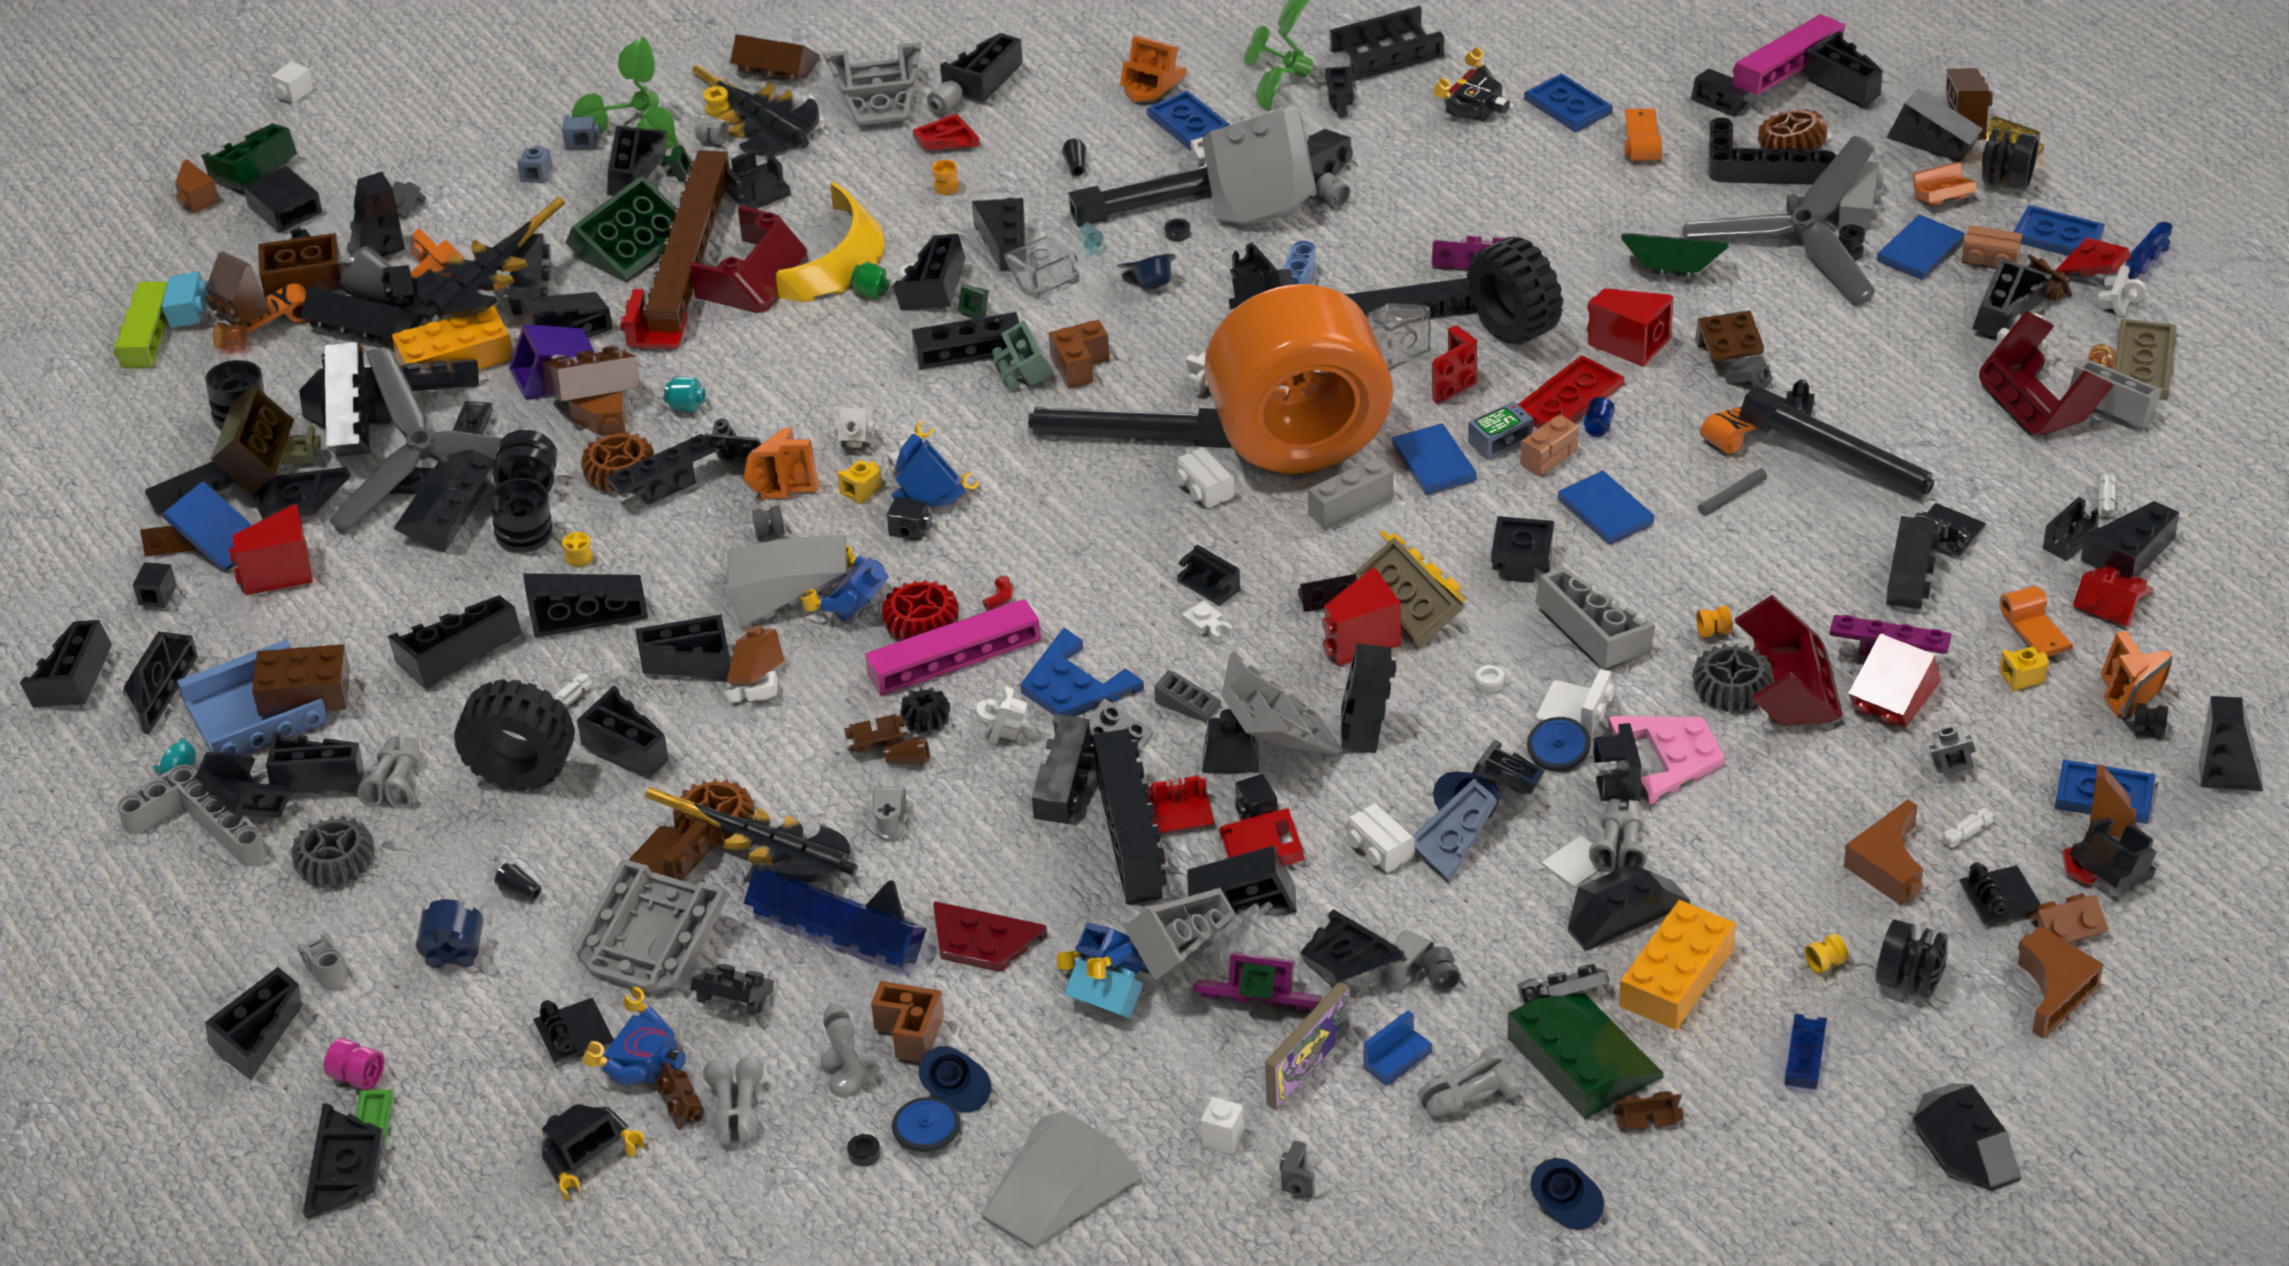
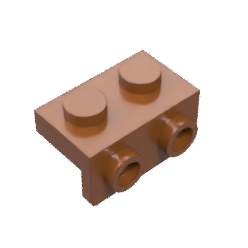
M2084 893L2076 894L2066 898L2067 903L2056 905L2055 901H2050L2037 906L2038 911L2029 917L2031 923L2038 922L2039 926L2068 943L2101 935L2109 931L2097 895L2085 898Z

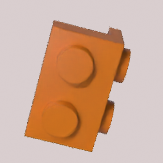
M1959 162L1915 172L1912 175L1915 198L1927 202L1928 205L1942 204L1944 199L1948 198L1963 199L1967 197L1968 193L1976 192L1975 181L1963 177L1962 164Z

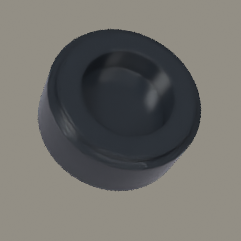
M1171 219L1164 226L1165 237L1168 240L1175 242L1184 241L1191 235L1190 223L1184 219Z
M856 1135L847 1144L848 1158L854 1165L869 1166L874 1164L880 1157V1144L873 1135Z

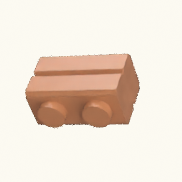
M1969 225L1963 246L1962 263L1997 268L2001 257L2017 263L2020 256L2023 234Z
M1561 415L1552 418V420L1521 441L1520 451L1522 453L1520 454V464L1537 476H1542L1567 458L1568 455L1578 450L1577 437L1579 435V427Z

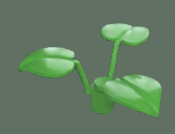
M1289 0L1278 19V26L1280 27L1278 33L1294 51H1288L1284 55L1266 46L1265 43L1269 38L1270 31L1265 26H1259L1254 31L1251 42L1246 49L1244 62L1248 65H1253L1259 59L1262 49L1282 58L1285 68L1279 66L1272 67L1271 72H1266L1257 86L1256 100L1265 109L1272 110L1273 97L1278 89L1283 72L1291 75L1296 73L1305 77L1312 68L1313 60L1303 55L1304 51L1300 50L1287 36L1310 0Z
M640 37L627 45L621 51L618 58V68L621 75L626 79H633L634 85L640 89V91L633 95L632 102L604 107L603 98L599 94H586L575 103L571 117H594L595 124H600L602 134L609 123V117L605 111L635 107L639 111H644L641 114L643 120L637 124L636 128L667 131L666 148H671L678 145L673 118L667 109L658 107L659 96L657 93L648 91L647 86L639 83L649 82L655 72V61L651 46L645 37Z

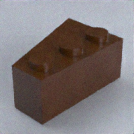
M1978 68L1947 69L1946 97L1948 106L1983 128L1977 140H1987L1988 106L1993 104V93L1989 91L1988 83L1985 84V77L1981 76Z

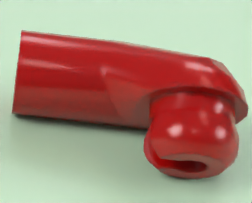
M1004 575L996 578L995 585L997 589L995 594L982 601L986 611L996 609L1011 601L1014 585L1010 583L1008 576Z
M2072 847L2065 848L2062 851L2066 874L2084 885L2094 883L2098 875L2069 855Z

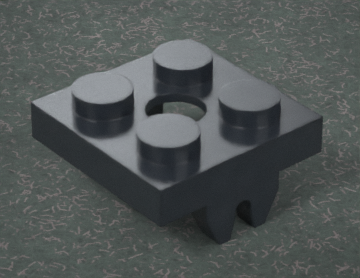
M718 964L715 968L704 970V973L692 977L690 990L696 991L697 1002L706 1003V1000L711 1001L713 995L747 1003L748 1014L756 1015L757 1012H762L766 995L773 992L774 980L764 978V974L761 972L746 971L742 973L735 971L734 966Z

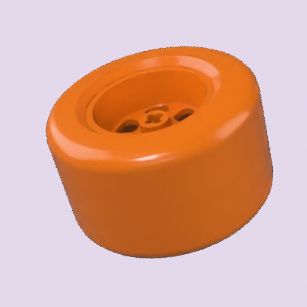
M1293 284L1259 293L1237 306L1228 314L1214 332L1207 347L1204 364L1205 378L1225 435L1234 450L1242 458L1264 470L1283 474H1304L1335 466L1362 450L1379 432L1389 414L1393 398L1391 373L1371 325L1364 312L1352 299L1334 289L1312 284ZM1279 386H1286V387H1288V388H1278V387H1279Z

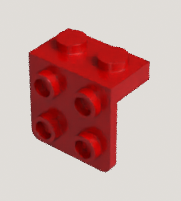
M633 289L631 298L626 300L625 316H621L620 329L621 332H625L627 347L678 348L687 324V312L680 332L649 331L648 322L643 319V307L646 304L644 289Z
M1458 325L1448 329V352L1435 358L1432 362V400L1437 404L1478 382L1477 340Z
M2103 566V569L2095 568L2092 571L2083 573L2072 606L2121 625L2129 626L2139 598L2152 594L2154 588L2148 586V581L2136 576H2130L2129 579L2119 575L2120 570L2110 566Z

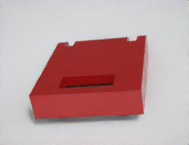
M1289 807L1223 825L1219 828L1227 858L1275 845L1285 866L1305 860ZM1289 830L1292 841L1281 844L1279 837L1288 835Z

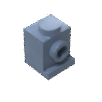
M564 115L562 134L565 150L595 149L597 139L601 138L600 124H595L594 117L570 118V115Z
M540 145L524 149L521 158L517 160L520 182H546L552 167L550 149H545ZM531 167L537 168L538 173L530 172Z

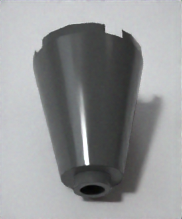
M368 246L359 248L350 257V260L353 261L349 268L344 267L342 271L340 288L348 295L391 305L390 297L386 298L384 294L381 274L383 268L392 266L374 249Z

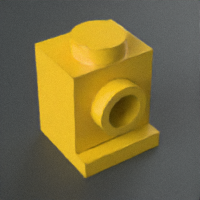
M859 460L846 471L840 470L837 472L840 494L858 504L863 503L882 488L881 470L873 461L866 463Z
M2034 646L2014 652H2009L2008 649L2002 650L1999 673L2013 691L2045 682L2049 660L2044 652L2038 653Z

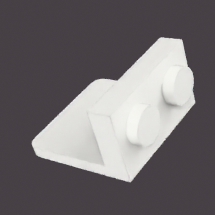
M1600 669L1591 688L1559 680L1553 681L1537 713V722L1540 723L1552 717H1568L1581 723L1587 729L1589 735L1592 736L1598 722H1601L1604 717L1607 703L1611 702L1614 695L1615 685L1611 684V671Z

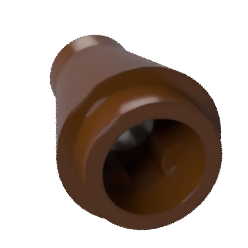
M917 736L891 746H885L884 755L887 764L896 763L922 766L923 762H929L930 749L927 739H920Z

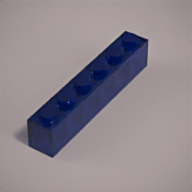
M754 868L743 904L754 907L753 913L764 917H770L773 914L780 917L779 922L784 925L797 927V924L805 926V932L818 937H823L824 934L832 936V942L844 947H850V944L859 947L858 952L871 957H876L877 954L886 957V963L898 967H903L904 963H916L927 930L924 926L805 882L777 875V872L770 869Z

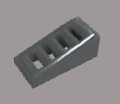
M1170 670L1163 675L1154 687L1155 703L1204 722L1210 718L1221 704L1220 699ZM1204 703L1205 705L1200 709L1198 706Z

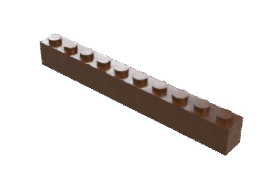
M698 150L695 160L691 161L690 176H686L685 191H681L680 206L675 209V222L670 224V237L665 240V252L659 258V271L654 273V286L649 288V301L643 307V319L647 320L649 331H681L694 290L690 264L692 262L702 264L727 185L725 170L730 169L728 151Z

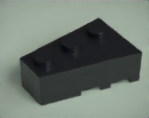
M1323 129L1310 135L1307 140L1315 185L1318 179L1326 173L1336 176L1339 170L1346 163H1349L1353 156L1351 137Z
M383 172L357 179L353 205L355 212L353 221L350 224V242L347 243L349 254L352 256L359 248L364 246L374 249L382 257L405 250L393 188Z
M543 233L532 234L512 255V257L526 260L527 267L510 272V276L514 280L509 285V303L513 315L523 314L520 298L549 296L548 285L552 264L551 246L546 244Z
M2153 501L2084 535L2080 561L2098 569H2103V566L2116 568L2121 571L2119 575L2129 579L2130 576L2139 577L2175 539L2179 512Z
M1901 516L1887 588V605L1921 609L1923 599H1929L1931 582H1927L1928 575H1933L1936 557L1932 556L1934 549L1938 550L1940 533L1935 532L1936 521Z
M1355 644L1341 704V749L1372 753L1377 751L1381 724L1385 718L1386 699L1389 700L1391 692V682L1389 680L1394 678L1396 673V660L1391 658V647Z
M279 967L275 968L205 1022L208 1045L248 1079L252 1080L302 1007L299 984Z

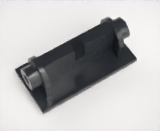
M1800 379L1794 383L1793 391H1787L1785 404L1812 416L1815 394L1809 393L1810 386L1807 381Z
M1356 574L1300 584V588L1297 591L1299 599H1302L1303 611L1325 608L1327 603L1357 580Z

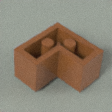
M1099 319L1048 332L1050 358L1068 389L1092 383V364L1110 360L1108 333Z
M880 981L871 1002L874 1030L892 1032L895 1058L921 1062L922 1057L932 1049L944 1018L941 990Z

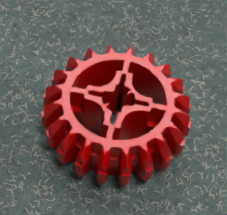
M914 579L912 584L903 582L901 588L894 587L892 593H887L882 605V622L887 633L892 634L894 640H905L958 622L959 603L953 591L948 590L947 585L940 586L938 581L928 583L927 579L923 582H916Z

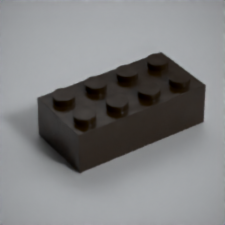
M253 384L232 402L211 460L214 461L220 470L227 472L234 478L240 487L245 488L253 495L275 476L294 419Z

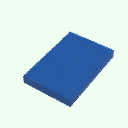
M1562 73L1524 92V100L1575 133L1613 112V105Z
M1188 90L1147 108V116L1189 150H1192L1191 140L1203 138L1210 131L1230 126L1227 121Z
M2028 205L2013 232L2023 234L2021 243L2023 245L2069 256L2086 238L2100 240L2105 224Z
M1919 214L1877 253V261L1923 280L1964 241L1965 233Z
M1443 423L1392 437L1393 447L1425 494L1477 480V472Z
M1604 470L1558 491V499L1608 544L1654 523L1655 515Z
M204 481L163 514V518L223 572H226L234 565L231 563L229 548L234 547L232 535L252 526L251 523Z
M2063 759L2054 809L2090 815L2097 765ZM2105 766L2131 797V808L2136 809L2135 822L2148 824L2156 774Z

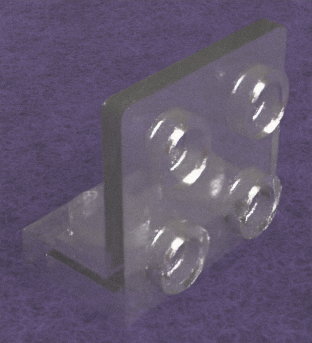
M1270 902L1261 907L1255 903L1244 912H1239L1228 921L1229 925L1224 929L1217 930L1207 939L1209 945L1200 952L1223 982L1228 979L1230 954L1232 952L1258 955L1270 945V942L1255 924L1260 917L1273 907Z

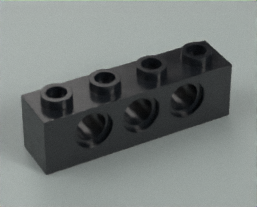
M1017 312L911 329L913 350L919 370L994 357L992 354L993 349L1000 347L1004 350L1007 348L1001 333L1020 323Z

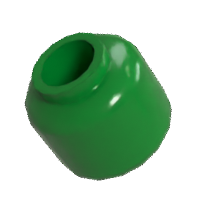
M867 261L861 265H856L850 278V284L853 285L854 293L871 300L877 299L880 294L885 295L891 281L887 279L885 268Z

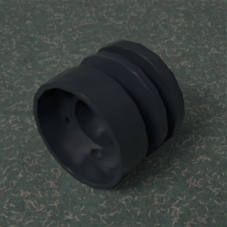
M1993 128L1985 144L1982 156V181L1990 183L1995 172V183L2000 185L2005 174H2009L2010 187L2027 190L2036 163L2039 145L2038 135L2020 133L2016 143H2012V132L2010 130H2006L2001 141V129Z
M247 360L222 362L212 367L205 376L212 421L222 428L232 402L253 384L265 393L261 368Z
M514 478L497 485L491 492L489 502L493 518V531L495 539L501 547L512 552L525 553L537 550L552 537L553 525L551 522L549 495L546 487L530 478Z
M1893 919L1886 932L1876 969V983L1899 988L1905 976L1909 977V992L1916 993L1922 981L1921 996L1931 998L1936 986L1942 979L1946 967L1948 934L1938 932L1932 944L1933 929L1926 928L1920 939L1916 940L1915 924Z

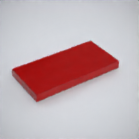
M1580 355L1517 405L1533 418V426L1537 429L1557 415H1561L1575 423L1624 384V376Z

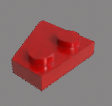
M957 113L913 129V138L924 150L980 146V137Z
M2086 238L2055 271H2061L2066 276L2068 273L2080 272L2082 277L2094 274L2115 273L2131 255L2127 247Z

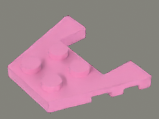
M1608 717V727L1613 735L1618 734V724L1631 723L1635 739L1647 737L1665 772L1641 777L1640 788L1648 804L1659 801V796L1666 792L1672 794L1679 790L1680 785L1690 779L1696 781L1724 766L1725 756L1703 717Z

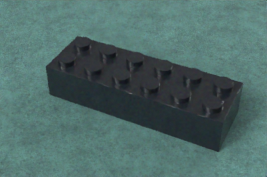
M1129 728L1094 733L1096 779L1126 904L1163 899L1162 886L1167 885L1165 868L1161 867V865L1166 864L1163 846H1157V843L1160 842L1158 824H1152V821H1155L1153 803H1147L1146 801L1150 799L1147 781H1141L1145 776L1142 760H1136L1139 757L1137 740H1131Z

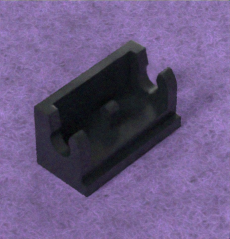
M1708 68L1694 78L1691 100L1735 117L1747 105L1748 102L1744 101L1743 98L1750 92L1732 85L1733 77Z
M1253 242L1246 244V255L1244 258L1239 259L1240 255L1236 250L1232 255L1230 274L1233 277L1255 272L1266 274L1277 270Z
M2077 497L2046 525L2043 549L2068 561L2083 547L2084 535L2099 528L2098 509L2094 508L2091 511V516L2087 515L2085 512V499Z
M1198 544L1178 563L1182 567L1186 565L1187 567L1177 575V582L1218 606L1240 591V569Z

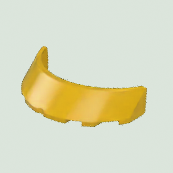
M832 182L830 185L832 207L852 213L853 220L848 234L837 247L826 255L801 266L779 270L776 273L779 298L808 302L815 301V296L827 293H843L850 289V278L856 265H861L866 261L877 265L882 259L885 241L880 224L873 215L839 184Z

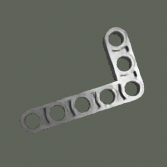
M179 765L127 794L117 803L123 828L129 834L142 833L178 811L185 809L241 864L254 866L261 863L266 857L259 829L244 815L233 814L195 778L197 771L190 765Z

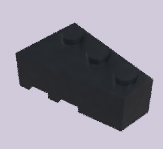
M1840 30L1807 51L1806 77L1863 106H1866L1881 95L1883 70L1866 54L1861 55L1856 50L1857 46L1853 42L1848 43L1843 38L1844 34Z
M998 33L977 44L976 50L969 54L965 52L960 53L958 59L948 64L945 61L940 64L941 82L954 81L961 87L963 96L985 102L1023 64L1021 39Z
M1917 88L1904 103L1886 138L1961 162L1976 143L1983 128L1925 91Z
M616 125L607 173V195L614 196L641 175L646 179L650 176L666 154L667 131Z
M1009 197L1006 199L972 201L974 227L981 233L982 240L989 247L990 254L999 270H1027L1023 198Z
M958 233L933 235L918 253L917 262L905 269L906 275L901 281L896 280L893 288L900 310L951 307L966 259Z
M2001 257L1980 304L1972 329L1997 337L1998 332L2003 327L2009 329L2011 322L2018 314L2022 316L2025 311H2031L2044 300L2052 275Z
M597 292L520 298L524 322L527 325L583 329L587 338L613 329L610 309Z
M722 614L635 629L643 673L728 678L731 663Z
M100 620L72 622L52 645L54 651L47 659L41 658L36 663L38 669L30 678L25 676L19 682L33 708L86 704L112 646Z
M615 685L577 719L581 746L649 778L669 761L665 734L645 715H641L630 700L626 701L620 695L619 689Z
M2210 696L2199 757L2200 787L2263 791L2261 764L2257 756L2255 742L2252 738L2250 724L2241 697Z
M1054 714L1052 723L1054 724L1055 736L1054 739H1047L1046 749L1051 751L1046 764L1040 765L1032 795L1033 817L1038 820L1069 824L1072 814L1078 812L1080 793L1086 791L1088 772L1094 770L1095 756L1091 749L1089 719Z
M273 732L266 762L269 784L285 785L292 791L291 795L306 792L352 791L359 788L360 783L363 781L364 767L358 742L324 738L323 743L309 741L308 736L299 735L297 739L283 738L281 732Z
M1275 845L1187 870L1188 897L1221 888L1236 915H1238V910L1258 909V914H1267L1268 909L1287 908V913L1297 912L1296 886Z

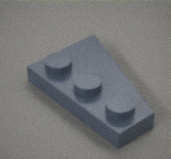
M1474 778L1412 836L1415 838V850L1448 882H1451L1495 807L1497 800Z

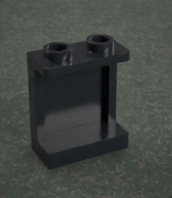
M206 752L195 778L233 814L281 817L292 791L285 785L260 784L250 775L255 758L251 755Z

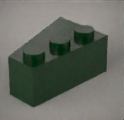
M272 123L245 135V141L234 146L229 142L223 145L224 150L214 155H210L207 152L201 156L208 176L216 183L243 191L244 185L288 163L289 159L298 153L289 128Z

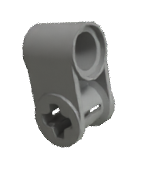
M905 787L874 788L873 814L877 820V837L883 841L896 840L903 834L904 814L906 813Z
M1403 930L1393 943L1399 947L1403 957L1386 964L1387 968L1383 973V981L1390 988L1402 989L1407 987L1423 968L1422 957L1424 954L1434 948L1433 941L1408 930Z
M327 932L323 933L320 939L307 945L301 943L297 946L304 965L312 972L322 988L335 990L347 982V974L341 953Z

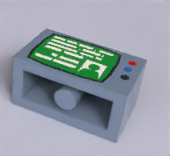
M1514 401L1468 422V443L1486 460L1520 446L1521 441L1533 433V418Z

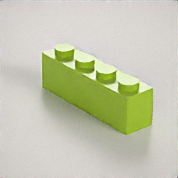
M168 281L138 282L136 291L132 293L131 305L126 309L124 324L119 328L118 341H115L113 345L114 356L118 357L121 368H152L168 323L162 309Z

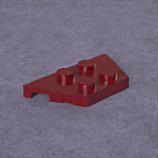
M937 901L933 903L940 958L943 960L1000 972L1014 958L1020 957L1027 952L1028 944L1036 938L1043 940L1048 934L1047 925Z

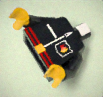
M1475 47L1472 53L1469 51L1465 56L1466 64L1472 67L1475 66L1476 70L1471 68L1452 87L1446 78H1441L1433 88V94L1436 97L1445 98L1446 113L1478 121H1485L1494 111L1501 114L1507 113L1510 101L1502 98V84L1492 76L1485 64L1482 65L1480 62L1483 57V52L1480 48Z
M576 1104L562 1114L552 1115L548 1118L546 1125L542 1127L545 1139L541 1143V1156L554 1179L560 1180L559 1187L563 1199L570 1201L566 1189L574 1187L579 1194H581L578 1179L573 1175H568V1171L573 1173L616 1143L621 1137L625 1140V1153L629 1156H636L634 1144L644 1149L643 1134L637 1130L629 1131V1126L609 1107H590Z

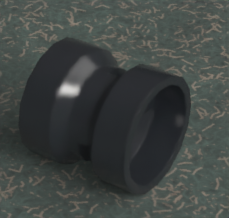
M1855 224L1844 225L1839 230V240L1854 261H1857L1864 255L1865 230Z
M2137 703L2134 732L2144 733L2148 729L2155 735L2165 736L2168 706L2159 705L2151 709L2145 703Z

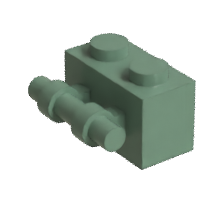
M1025 320L1001 333L1007 348L1004 350L1000 347L993 349V362L995 367L1000 369V377L1010 390L1018 388L1017 380L1020 375H1023L1030 387L1054 374L1037 338ZM1014 359L1015 363L1010 366V362Z

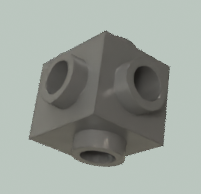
M1962 725L1955 727L1947 726L1940 731L1932 733L1935 744L1929 746L1934 763L1940 762L1944 776L1974 768L1970 753H1974L1976 750L1971 734L1965 736Z

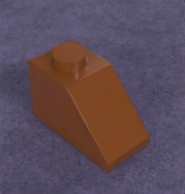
M188 159L184 160L175 181L177 189L176 199L180 206L186 207L194 214L218 202L219 197L215 181Z
M622 391L568 400L571 420L597 435H606V433L616 434L617 431L619 433H626V411Z
M754 626L747 629V633L736 640L727 678L729 684H752L785 661L776 628L764 629L763 626Z
M2097 764L2089 826L2094 820L2109 817L2114 823L2108 835L2121 837L2127 825L2133 824L2135 826L2136 809L2131 808V797L2106 767Z

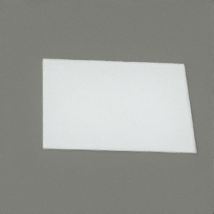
M1581 835L1541 862L1573 887L1599 870V868L1592 864L1589 858V848L1592 843Z

